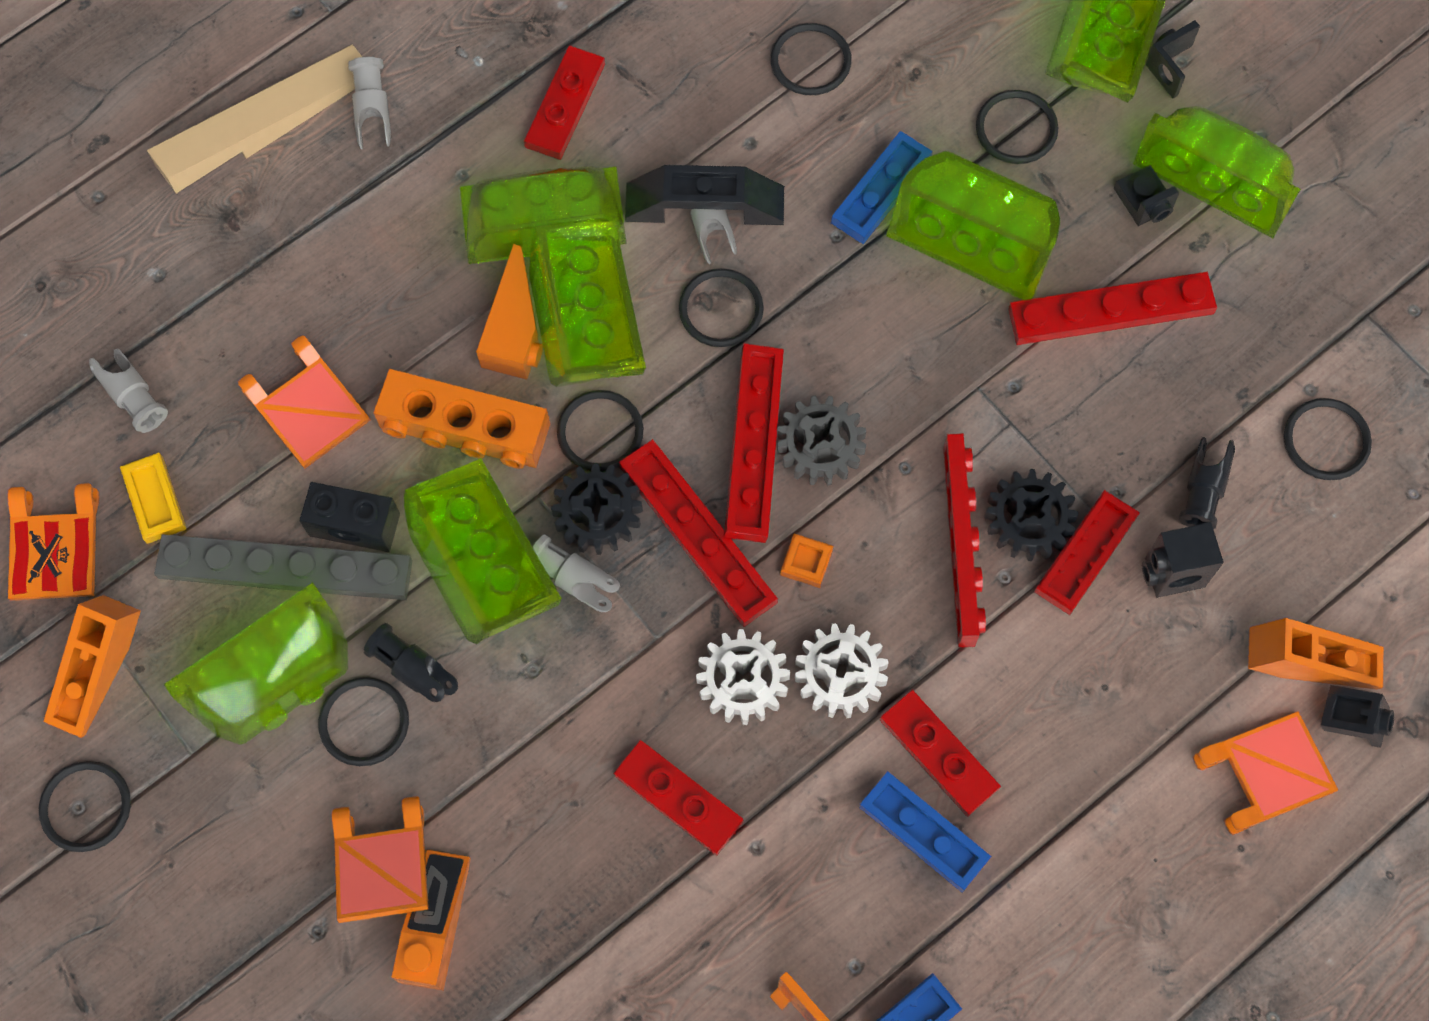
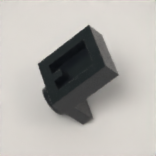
M1151 165L1116 181L1114 187L1117 195L1138 226L1150 220L1153 223H1157L1167 218L1173 212V207L1179 195V191L1175 186L1169 189L1165 188Z
M1330 685L1321 721L1322 729L1327 732L1368 739L1371 746L1381 748L1384 735L1390 736L1394 725V711L1390 710L1384 695Z

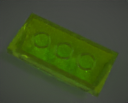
M1070 0L1045 74L1074 87L1110 94L1128 103L1135 95L1165 0Z
M1199 106L1179 108L1166 118L1155 113L1147 125L1133 162L1135 166L1141 169L1151 165L1160 179L1271 238L1275 237L1301 190L1293 185L1295 169L1291 156L1285 150L1245 127Z
M943 151L925 158L907 173L901 183L886 236L1022 300L1033 299L1037 293L1057 242L1060 216L1056 201L956 154Z
M584 166L536 170L484 179L475 185L460 186L469 264L509 259L513 244L522 247L524 257L627 244L616 167L597 168Z
M615 221L536 226L530 251L529 276L550 383L555 387L583 384L601 378L643 375L646 365Z
M481 458L405 489V518L410 538L469 642L479 644L510 627L560 605L561 596Z
M312 582L173 677L164 686L174 700L213 734L241 745L265 729L266 731H271L282 725L288 719V713L299 705L306 706L318 700L324 694L325 687L347 672L348 644L339 619Z

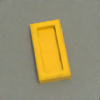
M159 452L120 466L143 540L147 544L160 540L162 534L173 535L187 530L164 458Z

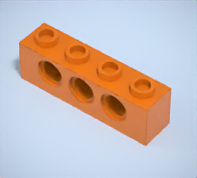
M393 369L388 370L374 410V415L380 428H382L384 433L392 437L406 438V435L421 438L423 443L434 448L442 449L446 445L456 447L470 457L483 459L487 455L498 458L503 464L516 469H523L524 466L537 468L551 424L546 408ZM421 407L432 408L431 412L425 417L417 418L413 416L415 411ZM460 417L471 418L470 423L465 427L456 428L452 426L453 422ZM499 427L511 429L505 437L495 438L491 436L492 432Z

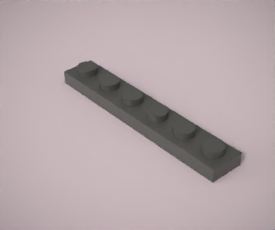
M162 534L154 575L158 579L407 600L413 560L410 555Z

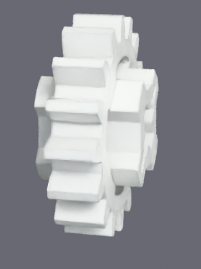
M832 624L831 633L827 636L823 631L817 629L815 631L816 643L805 640L802 644V649L807 656L797 655L795 665L805 669L795 673V682L806 683L801 689V697L808 698L813 695L815 699L812 709L817 711L824 704L829 707L828 717L831 718L834 717L837 709H843L846 718H851L852 710L855 706L863 713L867 712L869 708L867 698L878 702L881 692L875 686H886L888 680L886 675L879 673L888 667V659H877L883 646L881 643L870 646L868 644L870 632L868 631L864 632L860 637L854 635L855 627L853 624L848 626L846 633H840L837 624ZM839 645V648L829 654L821 653L831 646ZM854 649L858 650L866 658L868 664L860 662L854 653ZM839 664L847 666L844 678L836 676ZM815 678L823 679L829 689L828 693L819 687ZM854 687L862 689L852 696L843 697L844 693Z
M739 629L736 640H731L726 633L721 634L722 646L718 647L711 642L707 645L711 658H699V666L706 670V672L696 674L697 684L707 685L700 691L701 700L712 698L710 712L715 714L721 708L724 709L725 721L728 723L735 714L741 716L743 725L748 724L749 715L754 713L760 721L765 720L764 708L768 707L774 711L779 709V702L775 696H787L788 688L780 682L790 680V670L779 669V667L786 663L785 653L773 654L776 648L774 640L769 641L765 645L761 644V632L757 631L753 635L752 640L746 639L743 629ZM738 651H748V652H751L750 654H746V655H735V654H734V652H738ZM767 664L772 673L770 687L761 678V673L765 670ZM717 667L726 676L719 689H717L714 681ZM747 671H751V682L745 679L739 683L736 682L735 672L743 675ZM737 699L753 700V702L749 703H737L735 701Z

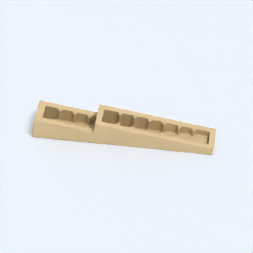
M352 44L148 149L147 152L157 169L177 194L239 153H242L247 159L355 90L353 72L348 68V62L362 56Z

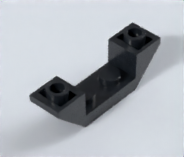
M663 165L626 183L625 222L665 223V209L744 210V225H784L785 186L745 166Z

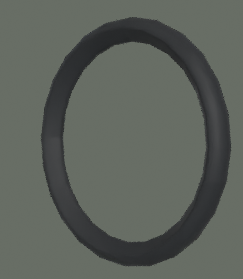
M804 23L786 30L778 37L771 51V67L778 81L787 89L802 95H820L836 89L849 74L852 64L851 51L844 37L836 30L817 23ZM805 31H817L832 37L839 44L844 55V63L839 75L832 82L819 87L799 86L786 78L780 69L778 55L784 42L791 36Z
M1007 90L994 95L981 107L976 120L977 136L984 149L996 159L1012 164H1027L1045 156L1054 146L1059 130L1056 114L1047 101L1036 94L1022 90ZM1009 98H1022L1040 106L1050 121V135L1043 147L1025 156L1008 155L996 149L987 139L984 130L985 117L995 104Z
M721 268L703 272L688 283L680 297L679 314L684 328L693 338L709 346L728 347L745 341L756 331L763 318V298L758 287L750 278L734 270ZM715 277H728L741 282L750 290L755 300L756 308L754 318L746 330L731 338L717 339L702 334L692 325L687 312L688 299L692 291L705 280Z
M596 390L576 397L566 406L558 421L557 438L563 454L572 463L591 471L593 463L578 457L567 443L565 431L569 416L578 406L594 399H609L624 406L634 420L635 437L630 448L620 458L607 463H598L600 472H605L610 465L615 466V469L620 467V461L640 448L644 427L640 413L629 399L615 392Z
M1320 398L1303 403L1290 414L1284 429V444L1290 459L1303 472L1318 479L1340 480L1350 477L1365 465L1371 453V432L1365 419L1353 407L1339 400ZM1316 407H1332L1352 417L1359 426L1363 439L1362 452L1356 462L1344 470L1326 472L1311 467L1303 461L1294 447L1292 437L1294 425L1303 413Z
M370 677L355 678L335 688L322 705L318 719L320 738L327 751L337 760L347 765L359 767L371 766L383 762L392 756L404 741L409 726L408 708L399 691L385 681ZM362 686L376 687L389 694L397 704L400 713L398 733L394 741L379 754L361 758L349 756L341 752L330 739L327 729L329 711L334 702L348 690Z
M96 761L73 763L56 773L46 784L38 807L39 820L49 840L60 848L72 852H87L99 849L118 836L129 818L131 808L129 788L121 774L107 764ZM96 770L105 773L113 779L121 794L122 806L116 824L103 837L92 842L74 843L63 839L55 832L48 817L49 800L54 789L60 781L77 771Z

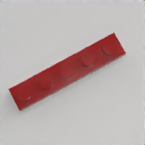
M1207 271L1010 302L1008 310L1016 345L1214 315L1217 304Z
M744 343L741 350L724 538L766 543L768 539L784 349Z
M964 433L947 434L943 447L957 640L958 647H975L980 633L986 632V614L984 607H977L976 592H982L983 577L981 567H974L973 552H979V530L977 526L971 527L970 512L976 511L975 487H968L967 473L973 471L972 448H965Z
M653 439L619 462L620 469L629 475L630 481L634 486H638L641 496L743 627H746L778 603L777 596L731 538H724L725 530Z

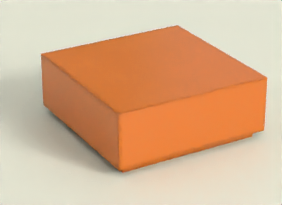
M794 533L780 575L821 588L834 546Z

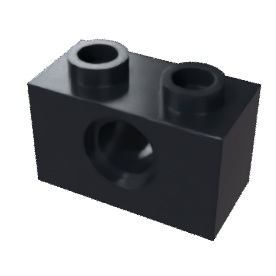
M310 482L299 521L309 537L390 553L400 512L392 497Z
M1208 522L1160 533L1145 557V561L1142 562L1144 580L1147 586H1153L1156 598L1205 588L1222 566L1224 561L1212 523Z

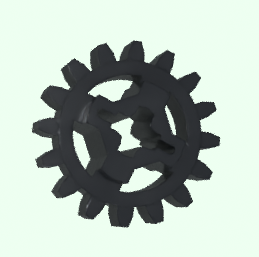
M593 463L590 473H585L584 469L579 466L576 468L578 476L576 479L573 480L566 475L562 478L565 490H554L555 500L559 503L551 505V511L553 516L560 517L554 522L557 532L567 530L564 534L566 544L569 545L577 539L579 551L582 553L587 550L589 545H593L596 554L601 555L603 545L609 544L610 548L615 552L618 550L617 540L620 537L628 542L632 540L629 527L640 528V518L635 515L643 512L642 501L635 500L640 496L639 488L637 485L628 487L630 477L627 473L617 478L615 466L610 465L605 473L600 472L598 463ZM604 486L614 489L619 494H611ZM585 489L579 496H576L581 490ZM599 496L602 507L596 522L592 511L596 504V497ZM619 521L617 525L607 530L614 522ZM575 523H583L590 529V532L582 530Z
M1030 469L1025 479H1022L1018 471H1015L1011 476V484L1001 479L997 485L999 493L991 492L987 502L992 507L986 509L984 518L993 522L988 527V535L999 533L1000 538L996 546L1000 549L1007 544L1012 547L1010 557L1015 558L1020 551L1026 552L1027 561H1032L1035 553L1040 551L1041 555L1048 559L1052 554V546L1062 551L1067 543L1065 538H1071L1076 529L1070 523L1076 522L1078 511L1069 509L1073 505L1075 497L1074 495L1063 496L1062 492L1066 484L1060 482L1056 486L1050 483L1052 474L1049 472L1041 480L1037 479L1035 469ZM1005 504L1008 506L1007 511L1012 515L1009 524L1006 523L1004 517ZM1054 506L1058 513V526L1055 525L1056 519L1051 516V509ZM1041 508L1038 517L1031 516L1029 519L1026 518L1024 521L1021 522L1024 513L1029 515L1033 511L1037 512Z

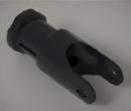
M1202 437L1187 485L1190 494L1186 509L1180 512L1179 521L1188 527L1211 522L1213 529H1216L1218 521L1215 513L1219 499L1225 495L1235 453V444L1233 440H1230L1225 457L1216 465L1205 466L1203 461L1207 449V440L1205 437Z
M388 623L379 626L367 640L363 648L364 654L367 657H376L392 669V676L408 688L422 694L428 700L439 702L444 698L445 694L452 695L458 690V681L452 674L446 671L439 662L416 644L409 645L392 632V626ZM447 681H450V682H451V684H452V687H451V688H448V687H447V685H446ZM432 688L436 689V696L432 694Z

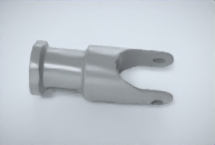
M360 57L348 62V68L353 72L355 93L352 94L355 132L360 149H363L361 127L363 122L372 116L383 119L387 147L390 146L391 142L387 92L382 90L380 70L384 67L381 58Z
M691 210L690 215L701 252L709 264H711V259L706 241L709 233L714 230L726 231L734 255L737 254L735 238L726 210Z
M120 349L114 350V358L123 372H108L94 358L89 359L92 373L115 404L128 412L133 419L132 424L136 431L142 433L150 432L166 419L168 415L167 408L163 404L157 403L148 392L149 385Z
M545 534L542 535L529 552L525 565L531 569L536 567L555 579L556 586L599 612L610 611L612 608L611 601L597 592L594 585L606 592L614 593L620 588L618 580L577 553L570 555L551 543L552 539Z

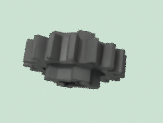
M811 396L810 406L805 407L803 403L797 401L795 403L796 415L790 412L783 414V422L786 426H778L777 437L782 440L777 442V453L786 454L783 457L782 465L784 468L796 466L794 478L798 480L806 473L810 475V485H815L818 477H824V481L829 486L832 485V478L835 474L843 480L848 478L847 466L858 469L860 458L857 455H865L866 444L861 440L866 437V428L857 427L860 422L859 413L847 415L849 405L847 402L842 403L837 408L833 406V396H828L825 404H819L817 397ZM842 427L847 433L849 446L845 444L846 440L839 435ZM829 434L828 441L823 440L814 447V439L820 441ZM794 435L798 437L797 441L803 444L801 454L795 447Z

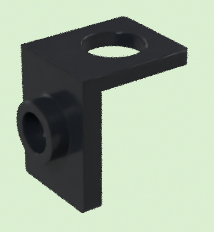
M1196 20L1177 31L1170 29L1163 33L1156 43L1153 44L1146 63L1148 69L1172 98L1179 95L1185 75L1171 58L1193 46L1200 28ZM1163 65L1170 71L1173 82L1165 75Z

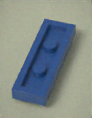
M900 131L832 215L831 224L864 245L929 163L933 151Z
M888 771L859 806L861 810L961 893L964 892L992 857Z

